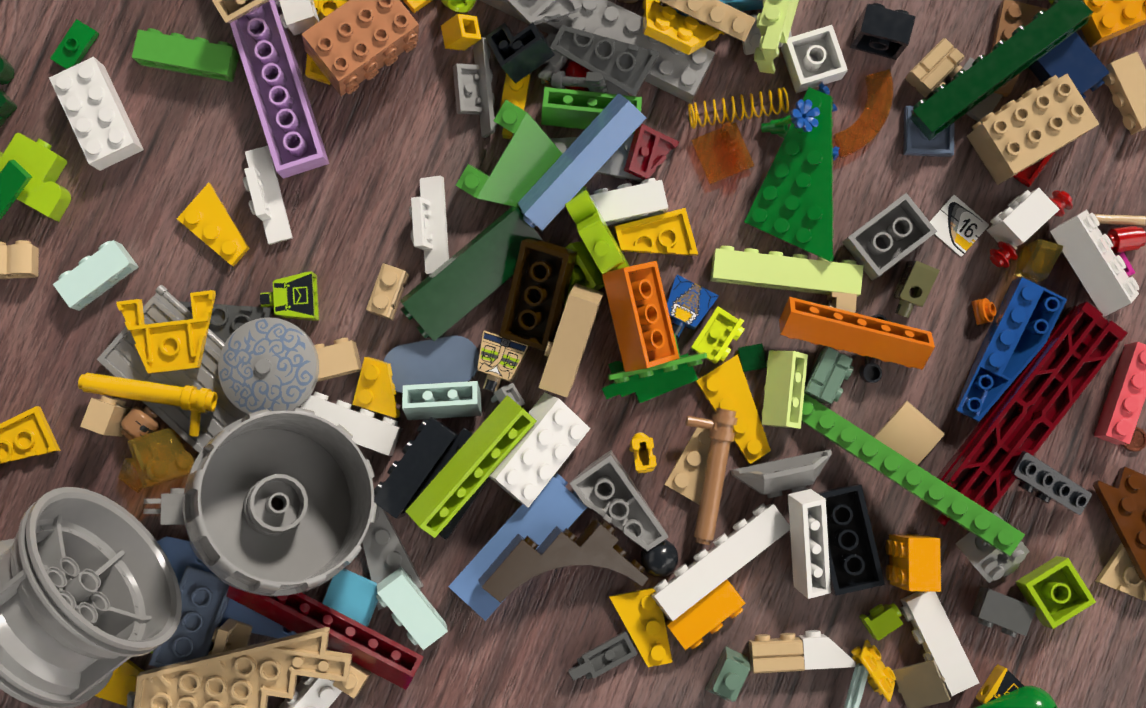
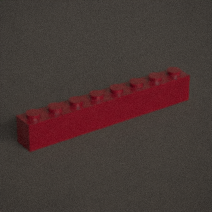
M231 586L228 588L226 597L297 634L329 627L328 650L352 654L351 662L405 690L411 683L424 657L303 593L286 596H264Z

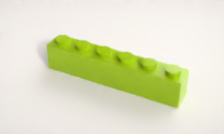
M507 395L405 512L421 529L435 538L537 420Z

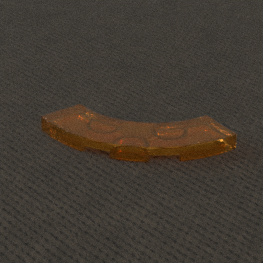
M890 69L865 77L867 99L861 116L853 125L833 136L836 147L840 148L838 152L840 159L865 147L883 127L889 115L893 99V81Z

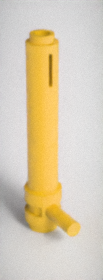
M88 372L82 374L78 380V387L83 392L178 406L182 410L191 411L189 435L194 437L199 436L201 413L213 412L218 399L217 392H212L211 389L203 387L199 390L197 387L190 385L180 387Z

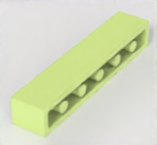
M720 246V249L716 248L713 252L710 278L712 282L825 295L831 292L857 294V297L861 295L864 265H856L857 261L842 260L841 263H831L821 257H817V260L808 259V256L803 254H793V257L783 256L782 252L770 251L768 254H760L759 250L751 248L744 249V252L734 251L735 248L732 246Z

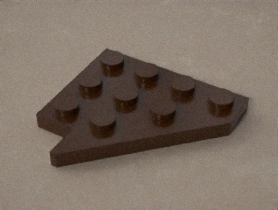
M1122 467L1119 470L1115 487L1099 480L1093 483V487L1140 580L1146 582V475L1127 467Z

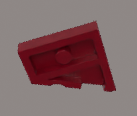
M641 124L635 130L624 171L643 180L649 179L655 172L656 167L666 160V155L678 146L679 141Z

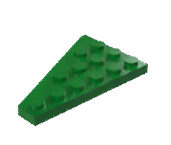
M809 87L803 101L809 99L812 101L811 109L819 108L820 114L814 117L818 120L819 124L817 127H812L811 132H804L802 128H796L791 123L744 222L832 263L834 259L833 98Z

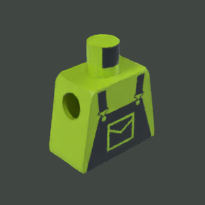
M310 271L274 280L273 292L260 293L261 307H274V314L280 318L319 321L317 275Z

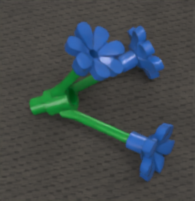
M821 82L818 85V91L829 95V88ZM800 99L795 103L796 109H793L790 115L781 119L771 120L770 123H762V133L771 132L772 135L778 134L779 137L785 138L788 124L791 123L796 128H802L804 132H811L812 127H817L819 124L818 120L814 117L820 114V110L818 107L811 109V100L803 101ZM834 102L832 112L837 111V107L834 104ZM836 146L833 148V161L839 155L840 148Z

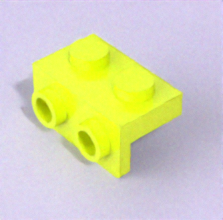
M717 306L691 346V349L697 353H707L706 359L714 364L719 359L724 361L731 351L728 347L732 339L737 341L744 331V328L741 327L744 320L735 318Z

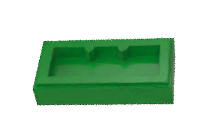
M76 19L50 59L65 69L79 64L99 36V33Z

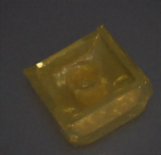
M172 428L145 434L128 441L144 489L189 475L194 459L185 450L178 433Z

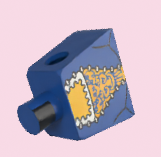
M676 275L667 300L673 333L677 338L680 337L684 327L694 330L719 296L679 275Z

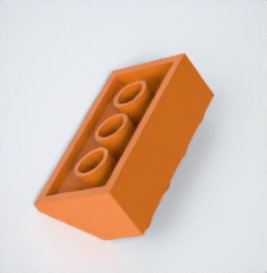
M657 261L625 267L603 274L604 286L625 372L646 369L679 359Z

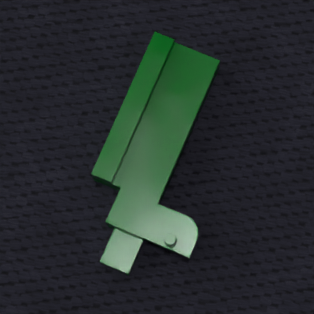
M686 353V354H684V355H681L680 357L689 356V355H688V353ZM620 361L608 364L611 373L624 371L623 363ZM687 363L677 365L678 369L674 371L663 372V368L653 370L654 375L639 378L638 374L629 377V381L610 384L603 387L602 391L606 400L619 394L621 397L635 392L638 402L642 403L698 380L693 366L688 367Z

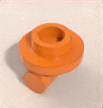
M987 298L971 301L977 325L993 321L994 316H996V307L993 302H990Z

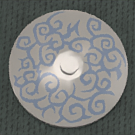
M278 318L255 319L236 329L225 342L218 362L219 381L230 402L247 414L263 409H268L269 411H291L303 405L316 386L319 375L318 354L310 337L298 326Z

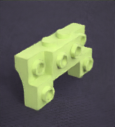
M763 0L764 7L762 13H758L756 26L760 30L761 39L759 47L755 49L754 61L757 62L760 72L775 73L776 69L773 60L779 57V43H787L799 0Z

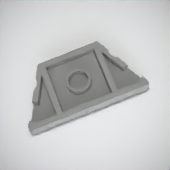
M505 0L529 25L547 22L579 12L582 9V5L577 0Z

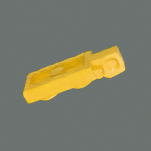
M506 73L500 109L505 100H508L525 111L531 78L530 74L515 84ZM503 127V138L512 139L513 133Z

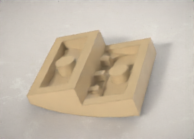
M906 401L873 437L918 465L945 434L911 403Z

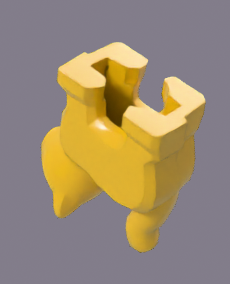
M642 432L636 433L630 441L629 450L634 452L636 471L638 473H647L653 471L657 463L656 456L652 453L654 448L653 438H649Z

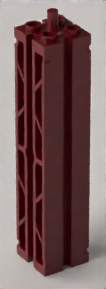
M1088 302L1081 303L1077 307L1067 308L1062 314V318L1056 322L1046 344L984 415L936 478L991 512L1017 477L1011 471L1021 453L1025 451L1032 456L1036 454L1118 347V343L1128 333L1112 320L1107 321L1103 318V313ZM941 514L936 521L945 527L950 518Z

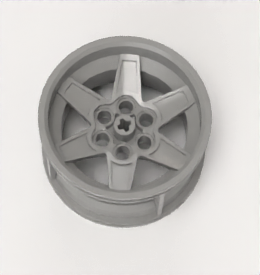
M62 487L51 490L26 510L21 519L16 537L0 541V689L21 702L38 708L78 707L98 694L107 685L115 669L131 657L142 656L154 651L174 634L179 625L182 611L181 593L176 575L166 554L143 524L116 502L96 492L77 487Z

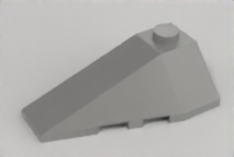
M611 450L591 463L569 483L584 505L596 511L609 523L615 525L645 550L649 551L669 537Z

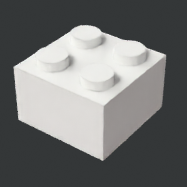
M832 25L790 37L787 43H783L781 47L796 93L808 90L809 87H818L821 82L825 85L841 80L848 71Z

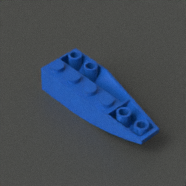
M1023 277L1012 280L972 365L956 411L978 422L984 417L1046 344L1067 301L1066 298Z

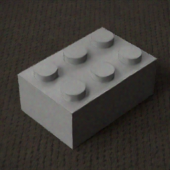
M905 193L846 238L842 244L859 265H864L863 270L873 281L929 239L937 230L909 195Z

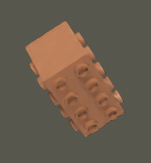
M349 0L303 32L302 39L305 51L340 96L345 93L351 94L357 90L359 83L363 80L374 78L379 73L378 70L384 65H392L402 52L408 53L413 50L418 42L419 24L400 0Z

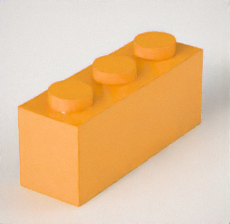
M726 579L674 621L668 620L665 623L683 648L687 650L690 647L692 650L703 642L702 637L708 632L711 634L717 632L723 626L722 622L730 616L732 619L743 611L742 606L746 603Z

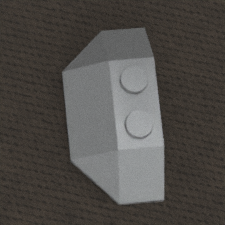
M831 449L732 469L730 473L759 494H767L768 498L783 495V490L791 489L792 493L807 490L806 486L815 482L831 457L832 452Z

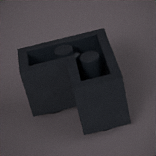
M503 23L485 36L500 66L515 84L555 56L549 43L534 23L517 35L510 30L506 23Z

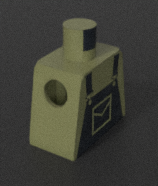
M907 261L893 295L894 298L900 300L895 314L909 319L914 306L923 307L940 270L919 261ZM911 288L914 289V294L912 297L909 294Z

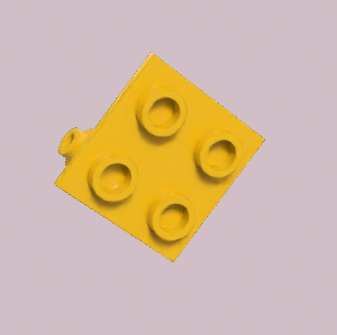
M867 639L862 649L858 646L851 651L853 654L852 659L856 664H863L869 672L867 679L873 691L878 692L879 695L883 694L886 700L890 702L896 677L891 668L885 667L881 661L882 657L878 648L875 645H871Z

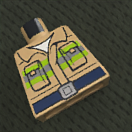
M483 331L477 367L478 372L487 374L483 389L495 392L499 388L501 379L512 382L530 347Z

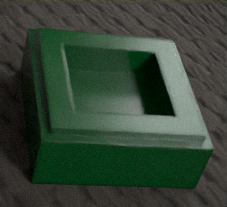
M762 343L737 348L743 372L767 368Z

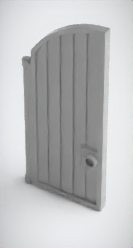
M163 285L157 287L155 290L156 294L143 307L145 325L193 319L192 313L173 297ZM127 327L121 331L97 358L115 377L180 387L190 385L197 387L199 390L203 387L211 389L212 392H217L216 408L213 412L201 413L200 433L196 437L189 435L191 411L182 410L178 406L143 401L198 453L202 451L205 445L218 432L248 415L230 402L221 387L218 375V362L225 343L210 329H208L200 368L147 373L135 347V340Z

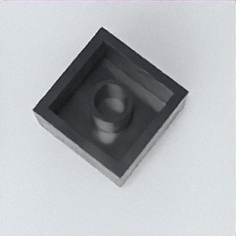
M878 3L867 4L856 22L850 48L897 60L909 44L916 16L909 15L905 10L894 11L887 9L884 5Z

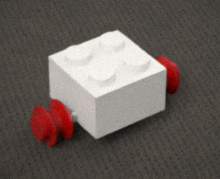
M1037 188L1032 192L1026 190L1023 194L1014 198L1008 204L1009 207L998 213L990 221L993 225L986 230L998 242L999 249L990 250V260L999 268H1008V260L1015 261L1018 258L1016 253L1017 246L1030 238L1053 215L1063 217L1065 215L1064 208L1067 210L1073 208L1071 196L1065 191L1055 190L1052 192L1053 199H1051L1040 188Z

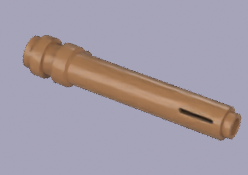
M716 408V413L712 415V420L687 416L686 426L709 429V438H711L694 532L695 542L710 545L711 540H714L730 444L734 442L735 433H733V427L737 425L736 411Z

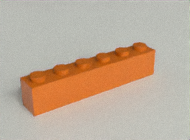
M789 297L779 319L780 335L790 339L808 341L815 345L820 344L836 350L856 353L860 356H869L884 362L901 364L908 368L913 367L923 370L935 348L932 333L929 331Z

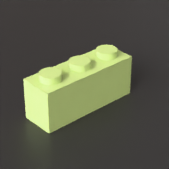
M769 351L766 384L764 386L762 425L801 429L808 354L796 351Z

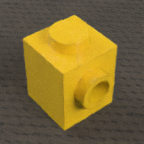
M456 14L441 25L445 49L465 51L481 40L477 16Z

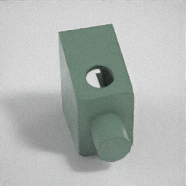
M725 646L705 690L727 701L735 702L750 671L748 657Z

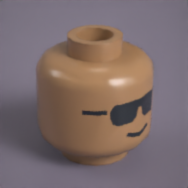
M135 406L122 419L121 427L123 429L121 433L136 444L138 441L147 442L159 428V422L156 419L158 415L148 406L144 409Z

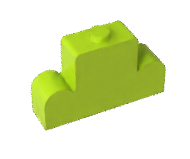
M16 133L5 152H0V172L9 160H15L32 178L17 197V200L59 222L71 202L70 192L55 183L66 166L67 160L51 151L52 145L38 138L35 142L21 133Z
M585 186L582 187L565 206L576 223L578 233L601 274L630 267Z

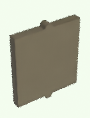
M935 660L893 669L899 687L898 692L902 694L907 708H921L951 700L944 684L945 678L941 677Z

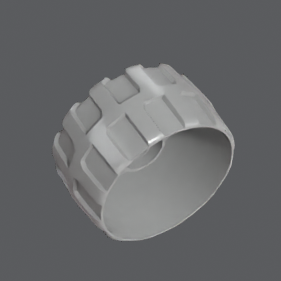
M294 408L291 411H269L268 409H263L250 413L218 432L205 445L191 467L184 489L182 508L190 546L197 558L201 559L219 580L236 589L264 596H286L313 589L333 578L354 560L362 549L361 544L369 526L375 521L377 504L374 503L372 481L375 475L369 459L364 458L362 452L352 440L353 436L340 424L336 426L316 416L314 411ZM272 498L282 500V510L277 511L273 509L271 505Z

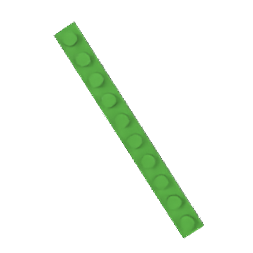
M804 393L802 423L1008 557L1012 555L1025 536L1024 533Z

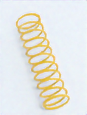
M784 87L777 90L779 98V111L777 113L772 103V92L769 89V114L765 111L763 96L760 91L761 110L759 116L755 111L753 94L750 93V117L746 113L744 98L741 94V119L736 112L734 97L731 96L732 120L728 117L725 99L722 97V122L717 113L715 99H713V124L710 121L705 100L703 101V125L699 118L696 102H694L695 116L693 106L689 103L690 125L695 129L698 119L700 126L703 128L706 125V120L713 126L716 118L720 124H723L725 116L730 123L733 122L735 116L739 121H742L744 114L750 120L753 112L757 118H760L763 112L769 117L772 110L776 115H779L781 108L787 114L789 111L787 91ZM783 90L786 97V110L783 101Z

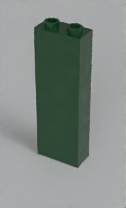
M512 206L400 300L403 305L400 310L409 320L414 317L420 324L416 328L425 339L428 336L433 341L438 339L514 275L522 240L534 238L543 241L535 229L524 221V216L517 207Z

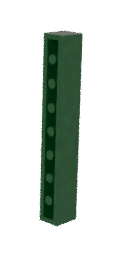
M1055 0L1051 4L1052 7L1046 12L1044 10L1038 12L1027 26H1019L1007 41H999L987 56L984 54L979 56L972 63V67L966 71L964 69L959 71L948 85H940L928 100L922 99L915 104L911 116L912 122L930 141L1087 24L1093 13L1082 0Z

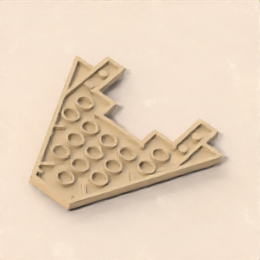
M324 627L140 672L137 676L134 708H267L268 695L293 699L297 675L348 682L352 654L328 651L327 645L330 628Z

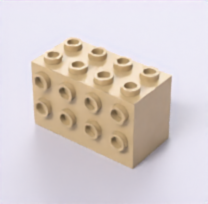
M1068 74L1059 79L1057 75L1049 78L1040 87L1032 88L1024 93L1021 98L1008 102L995 113H989L972 126L973 131L967 137L997 185L1099 125Z

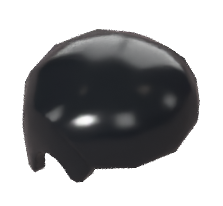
M666 539L649 551L644 548L641 551L642 565L646 573L654 578H666L674 572L678 565V552L674 544Z

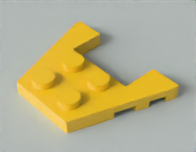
M658 0L643 1V9L645 11L643 15L644 35L687 55L704 47L707 41L716 40L719 34H726L707 24L705 26L700 24L693 17H685L678 14L672 7L661 6L662 2Z
M214 290L190 293L193 319L145 325L141 299L116 302L119 311L124 316V323L135 340V347L147 373L201 367L216 296Z

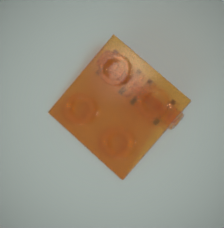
M726 122L721 125L722 128L691 140L709 184L755 166L736 122L732 124L731 122Z

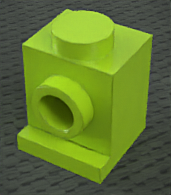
M894 603L890 605L885 604L884 606L879 604L869 611V616L864 614L858 616L872 638L877 641L903 625L899 618L902 614Z

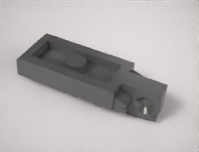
M624 631L582 654V656L577 658L579 664L568 671L573 681L583 675L586 676L587 680L592 677L594 679L636 656L638 653L627 632Z

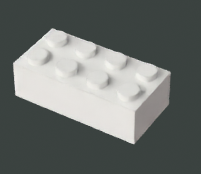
M95 57L49 77L84 155L91 166L101 171L144 150L105 66Z
M1085 210L1058 225L1050 232L1096 307L1103 313L1102 316L1105 317L1131 304L1139 295L1137 291L1139 286L1132 276L1128 277L1124 270L1126 265L1119 255L1115 256L1111 250L1113 244L1106 234L1102 235L1098 229L1100 224L1093 213L1089 214Z
M545 392L529 411V414L537 422L489 476L510 496L528 508L590 430L559 398Z

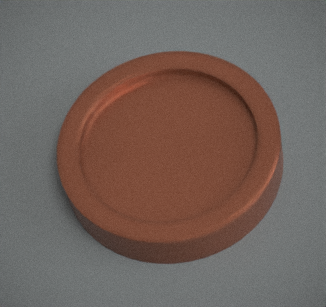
M1135 427L1130 444L1123 445V447L1132 452L1144 449L1146 446L1145 431Z

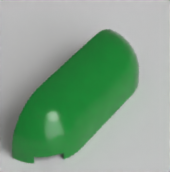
M1024 686L976 708L1058 707L1051 695L1045 690L1036 686Z

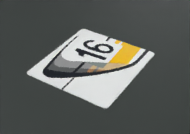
M955 195L948 200L930 221L937 230L935 235L959 256H963L989 226L986 221Z

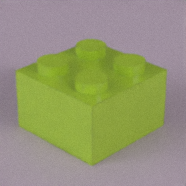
M1056 556L1015 581L1029 605L1036 607L1035 615L1040 623L1052 629L1096 603L1073 564L1066 557Z

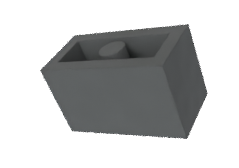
M980 587L971 615L978 617L977 623L990 628L993 627V624L1002 627V633L1016 638L1017 633L1027 636L1036 607L991 589Z

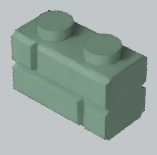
M830 347L822 348L805 383L804 393L826 405L832 404L833 401L837 402L843 392V389L840 388L843 380H848L853 372L854 367L851 366L853 359Z

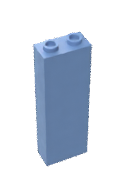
M618 93L518 202L521 208L520 212L524 216V221L532 228L538 226L543 231L565 207V204L581 190L643 123L646 117L629 100Z
M558 473L551 478L529 508L522 504L448 586L485 621L501 603L481 587L478 579L515 536L520 534L525 539L528 535L540 546L556 526L562 531L565 528L568 529L587 508L575 491L572 493L565 487L568 482Z

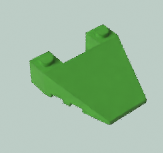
M505 100L494 122L514 133V136L490 176L473 165L468 164L455 186L477 199L520 208L518 202L563 153L529 113Z

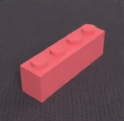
M1140 342L1125 344L1094 437L1116 445L1130 444L1146 398L1145 344Z

